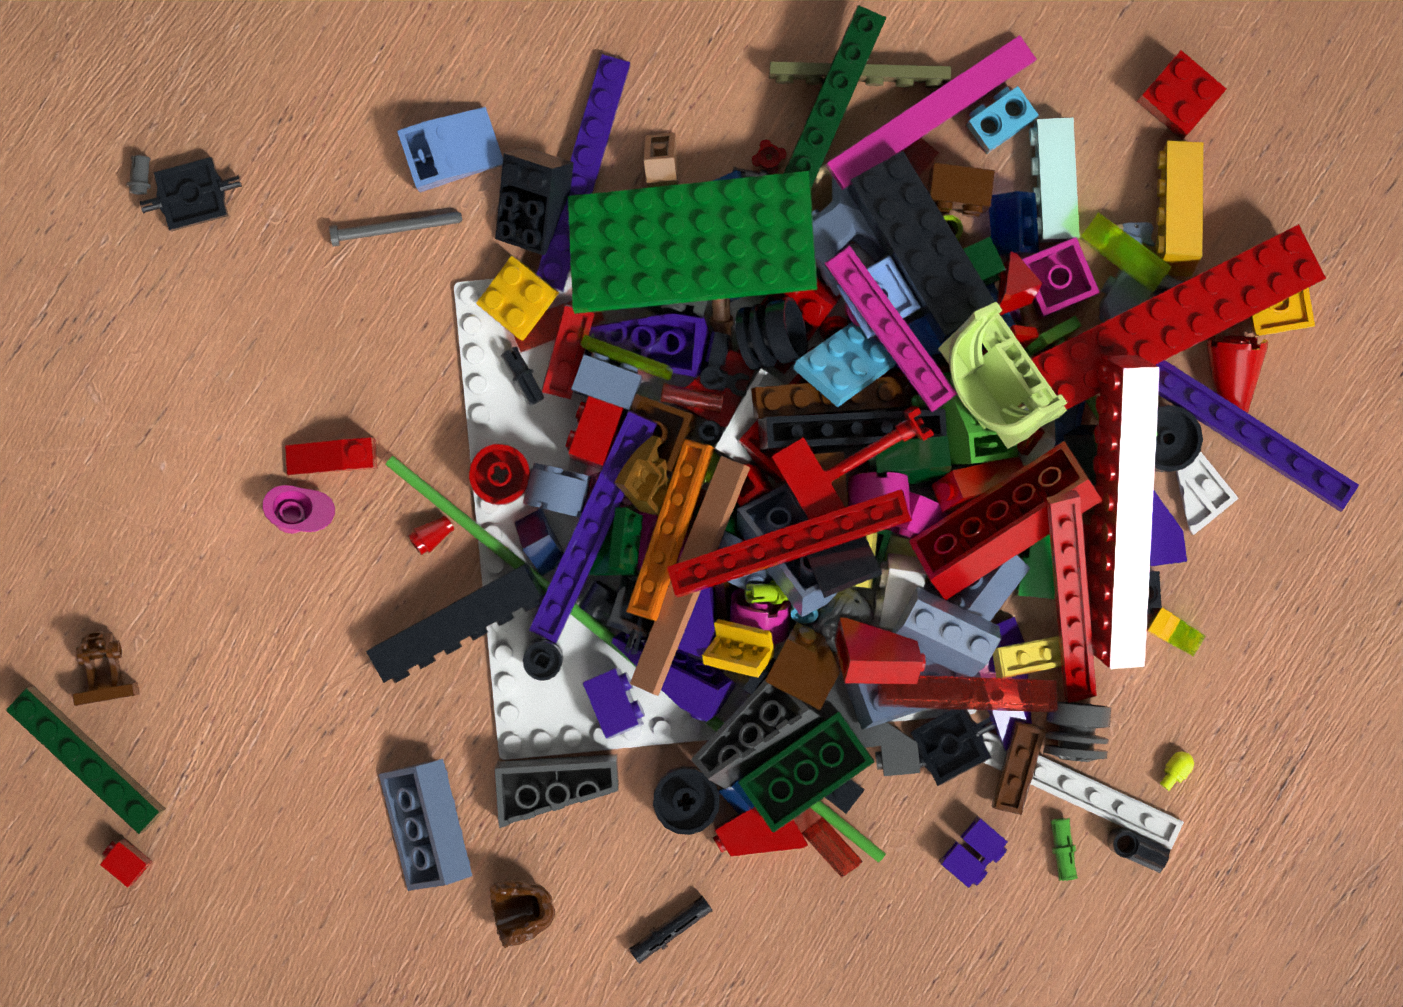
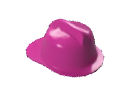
M282 485L271 489L263 499L262 509L265 517L285 533L294 534L301 531L316 532L322 530L332 522L335 516V505L332 499L325 493L316 490Z

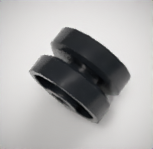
M1173 405L1157 407L1156 432L1158 435L1156 436L1154 471L1172 472L1183 470L1192 464L1201 452L1203 442L1201 426L1195 416L1182 407ZM1163 436L1168 437V443H1164Z
M682 765L670 769L660 778L654 790L653 807L657 819L666 829L676 834L692 835L703 831L713 823L719 811L720 797L716 783L709 780L698 767ZM685 793L690 794V797H692V802L688 805L683 804L680 800Z

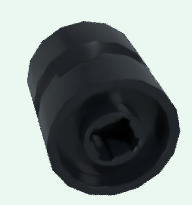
M537 637L532 640L526 647L523 657V667L526 673L539 681L550 680L555 677L562 666L564 658L563 649L558 642L554 643L544 637Z

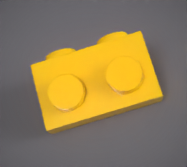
M717 619L714 623L716 637L702 654L703 664L758 678L775 655L771 632Z

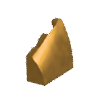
M652 435L628 459L614 483L640 512L659 516L670 479H668L666 473V460L658 456L657 448L662 444L661 439Z

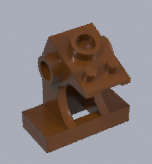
M96 631L82 638L80 646L76 648V657L79 665L85 664L88 689L86 692L72 694L74 706L140 694L138 683L123 685L119 658H122V647L119 640H114L112 632L103 634L101 631ZM108 657L111 675L97 677L95 659Z

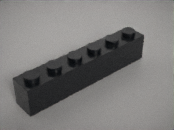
M936 409L933 412L930 410H920L921 414L914 417L915 421L921 418L924 424L919 426L920 430L928 427L933 431L934 435L931 437L947 436L945 409ZM903 411L764 417L758 419L759 450L784 449L804 437L810 448L870 445L896 429L895 426L906 419ZM914 436V437H912L911 439H919V438H918L917 436Z
M527 562L373 646L366 652L383 683L390 679L397 683L410 675L408 671L410 668L418 665L422 669L435 662L434 655L443 650L448 655L461 648L460 641L470 636L472 641L485 635L488 633L487 626L495 622L498 626H501L514 619L512 613L520 608L527 612L540 605L539 598L545 592Z

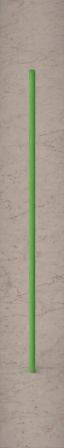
M394 456L387 461L385 465L512 568L516 569L525 564L522 559ZM531 567L546 594L550 582ZM575 603L571 615L633 664L611 643L616 635ZM716 716L707 722L702 720L716 732L724 724ZM822 801L810 807L878 863L886 855L884 851Z

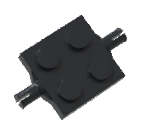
M209 157L153 172L157 184V197L140 201V206L143 214L160 209L166 217L169 231L172 232L228 217L225 191L242 187V182H240L239 175L221 179L217 173L214 158Z
M639 573L621 576L606 624L629 635L625 651L629 653L631 650L630 654L633 655L638 652L640 640L648 639L655 622L654 620L626 612Z
M961 704L913 730L910 733L918 743L920 768L925 767L931 772L937 786H940L988 761L992 757L984 743L983 734L997 728L996 722L991 723L995 719L989 716V718L977 724L972 720L965 704Z

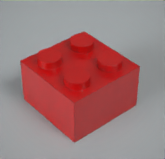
M1180 50L1137 102L1182 140L1192 131L1227 88Z
M588 396L586 403L581 401L575 417L579 423L577 430L570 431L565 445L571 460L602 470L625 417L624 409Z

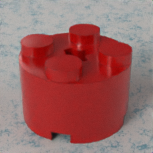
M492 444L481 449L472 460L469 469V480L474 492L482 500L492 505H508L520 499L525 493L530 476L529 465L524 455L516 448L505 444ZM496 467H500L501 470H508L509 474L505 475V482L500 483L498 479L492 480L491 476L495 474L494 469Z

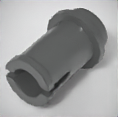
M140 155L131 156L130 182L126 183V186L129 187V193L146 195L147 189L151 188V185L148 184L151 158Z

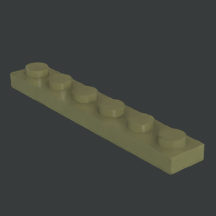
M770 62L769 79H776V83L792 84L794 79L806 80V84L821 85L831 63ZM866 64L859 81H866L865 85L883 86L884 82H896L895 86L913 87L914 83H926L925 87L941 88L944 86V83H948L951 79V66Z

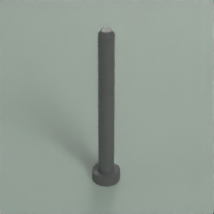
M456 211L338 229L337 225L329 226L332 247L340 246V241L457 224L462 221V214Z

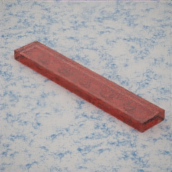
M919 675L917 684H878L879 707L1055 712L1058 710L1056 680Z

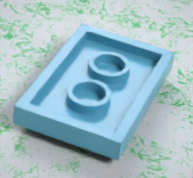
M851 322L796 360L793 369L834 405L839 407L892 369L896 363L881 343L873 337L867 339L862 329Z

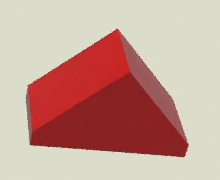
M1010 252L1004 264L1006 270L1000 274L997 303L1002 309L999 313L1000 315L1032 304L1043 284L1018 254Z

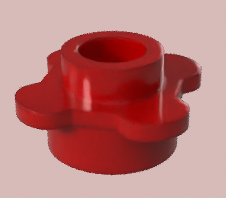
M762 140L759 144L760 149L758 153L752 156V164L755 167L760 166L766 169L769 174H776L779 171L778 165L781 160L786 158L787 152L784 148H778L776 145L771 144L770 140ZM768 154L772 156L771 160L766 158Z

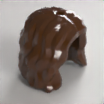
M521 880L496 882L490 887L491 908L494 911L493 917L495 918L496 931L504 948L521 945L528 940H532L551 925L555 917V908L552 903L551 894L543 886L526 883Z

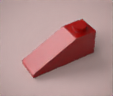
M372 437L285 445L287 475L378 469L376 440Z

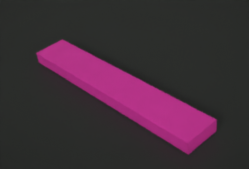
M850 245L825 262L829 272L929 410L933 412L955 397L957 393Z

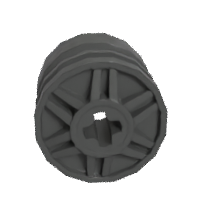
M1048 701L1046 721L1059 725V731L1046 732L1045 738L1058 740V745H1044L1043 752L1054 755L1059 759L1090 762L1097 759H1107L1108 751L1094 749V744H1108L1109 739L1095 735L1096 729L1110 727L1112 707Z

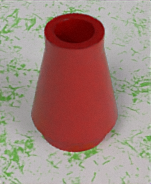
M444 515L439 519L414 528L413 533L408 535L420 555L426 552L430 554L455 529L447 516Z

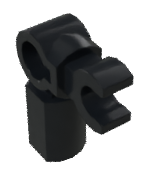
M712 331L705 362L709 364L700 375L702 386L708 390L723 392L726 388L730 389L736 396H745L746 392L738 390L735 384L740 379L748 381L749 376L744 373L730 376L728 375L729 371L720 370V366H725L732 336Z

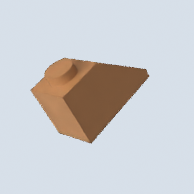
M675 133L645 135L644 166L647 188L678 185Z

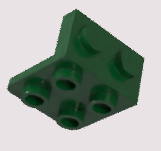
M615 507L614 520L589 575H636L643 523L642 515L626 507Z

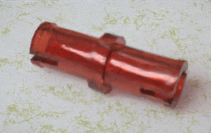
M664 383L660 402L687 406L688 410L699 408L720 413L724 394L697 390L696 386L685 388Z

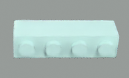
M1074 118L1037 119L1034 123V128L1029 129L1030 146H1035V157L1031 158L1032 176H1037V187L1032 189V200L1034 206L1038 205L1039 216L1034 217L1035 236L1040 235V243L1065 242L1075 237L1078 240L1080 235Z

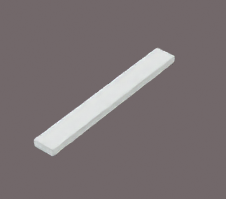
M987 732L983 734V738L992 758L984 763L1001 770L1006 751H1004L999 737ZM1038 756L1031 785L1172 849L1184 823L1183 821L1045 757Z

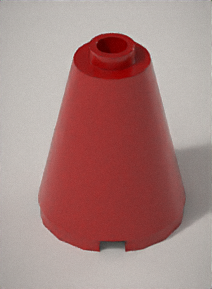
M1223 335V341L1215 342V336L1207 339V349L1215 393L1248 413L1268 349V340L1263 339L1258 344L1257 337Z

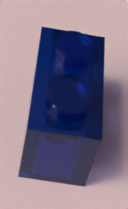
M1014 191L992 195L991 206L988 210L991 239L999 256L1008 257L1010 252L1017 253L1018 256L1039 253L1036 193Z

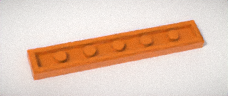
M684 439L626 612L657 621L670 583L667 567L677 562L715 449L713 446Z

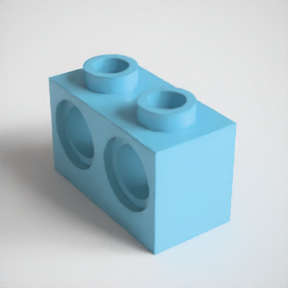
M1018 86L1013 90L1006 87L993 97L996 102L986 108L982 104L969 114L972 119L968 121L966 126L986 154L1035 121L1039 116ZM1009 102L1018 104L1020 115L1010 116L1005 110V105ZM986 119L992 120L996 125V131L991 134L985 133L981 129V121Z

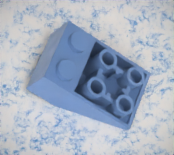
M486 107L428 120L397 131L415 186L420 193L503 164V157Z

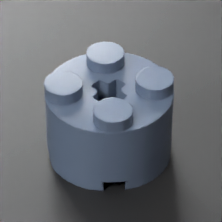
M534 463L533 468L530 470L522 503L580 518L590 485V476Z

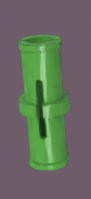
M1070 818L1050 820L1054 839L1052 854H1055L1058 881L1077 879L1074 860L1076 845L1072 842Z

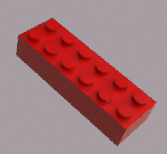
M1063 441L909 540V543L930 581L942 597L947 600L1050 534L1047 497L1076 490L1081 498L1082 513L1101 502L1102 499L1065 441Z

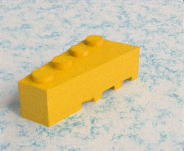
M1167 140L1163 151L1158 152L1157 168L1161 169V179H1158L1157 197H1160V205L1156 216V223L1158 225L1156 264L1168 275L1192 277L1202 258L1204 142Z

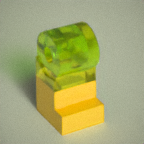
M1162 607L1155 609L1154 614H1152L1147 623L1146 632L1192 657L1195 656L1206 638L1204 634L1187 625L1186 622Z

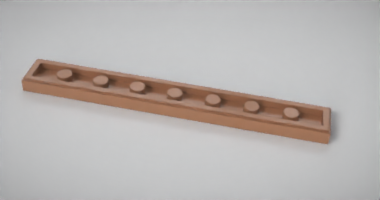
M723 456L720 457L678 563L718 549L750 467ZM670 582L658 619L653 624L630 681L631 685L659 696L700 591L678 598L675 596Z

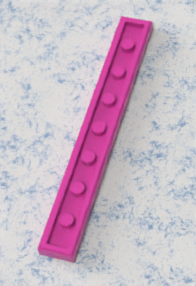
M1019 35L829 161L825 166L840 188L844 190L849 186L851 179L898 154L1033 64L1037 60Z

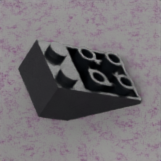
M528 147L505 152L503 155L495 239L546 255L571 191L574 162Z

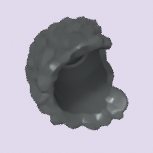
M850 587L838 592L826 604L827 606L820 611L818 620L807 623L805 626L823 635L831 652H837L834 639L839 619L848 618L871 626L874 620V612L867 598L861 595L858 590Z

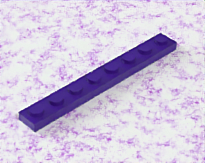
M601 55L570 160L574 162L569 196L592 194L631 66V63L628 61ZM568 199L547 253L542 255L537 271L538 276L560 292L565 290L571 269Z
M1164 360L1156 364L1159 367V396L1177 407L1186 409L1204 425L1336 510L1343 511L1359 487V484Z
M631 410L628 411L529 631L554 643L558 642L614 520L615 507H620L625 496L614 482L632 454L652 436L657 426L656 422Z

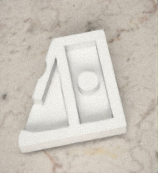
M1202 452L1199 453L1192 464L1183 470L1176 471L1187 525L1191 535L1196 534L1239 499Z

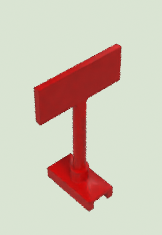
M916 406L903 411L906 420L896 425L894 431L828 470L822 469L804 437L772 455L774 462L808 519L845 508L832 486V482L901 440L905 442L917 436L922 441H925L933 436V431L928 427L920 430L919 426L924 424L921 418L916 421L914 420V417L921 414L920 409Z

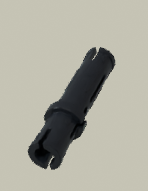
M701 895L700 898L657 929L653 927L649 930L650 934L629 948L631 954L641 964L662 948L664 950L667 948V944L675 937L686 931L710 912H713L711 906Z

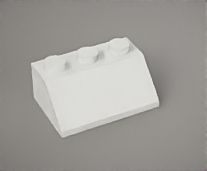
M760 369L717 443L715 451L738 463H751L755 465L753 459L738 441L757 420L754 419L751 388L786 384L765 370Z

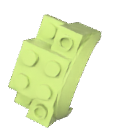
M994 302L975 311L938 349L949 363L951 374L949 380L955 387L965 407L978 420L983 429L989 428L995 431L1008 449L1028 439L1041 426L1062 416L1067 411L1064 407L1067 402L1061 394L1056 396L1000 316L1001 307L997 302ZM982 343L988 350L984 356H982Z

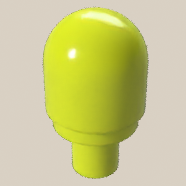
M1184 751L1175 753L1165 765L1164 772L1166 775L1160 782V785L1170 791L1176 781L1181 783L1194 768L1193 757Z

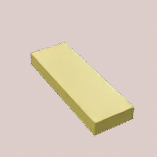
M1059 636L996 648L993 653L996 678L1002 679L1061 667Z

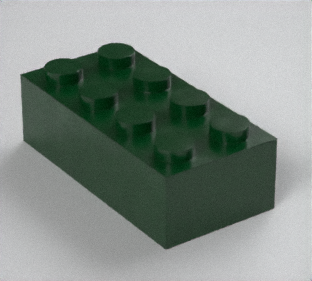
M838 710L822 723L739 779L738 783L774 833L872 765L874 759L843 714Z

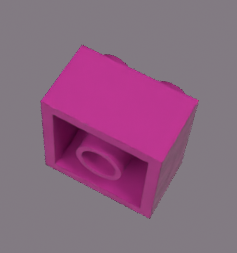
M1077 237L1022 259L1043 283L1033 300L1039 319L1100 293Z

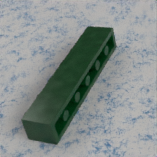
M35 686L26 688L6 709L16 721L138 834L145 832L166 810L162 804Z

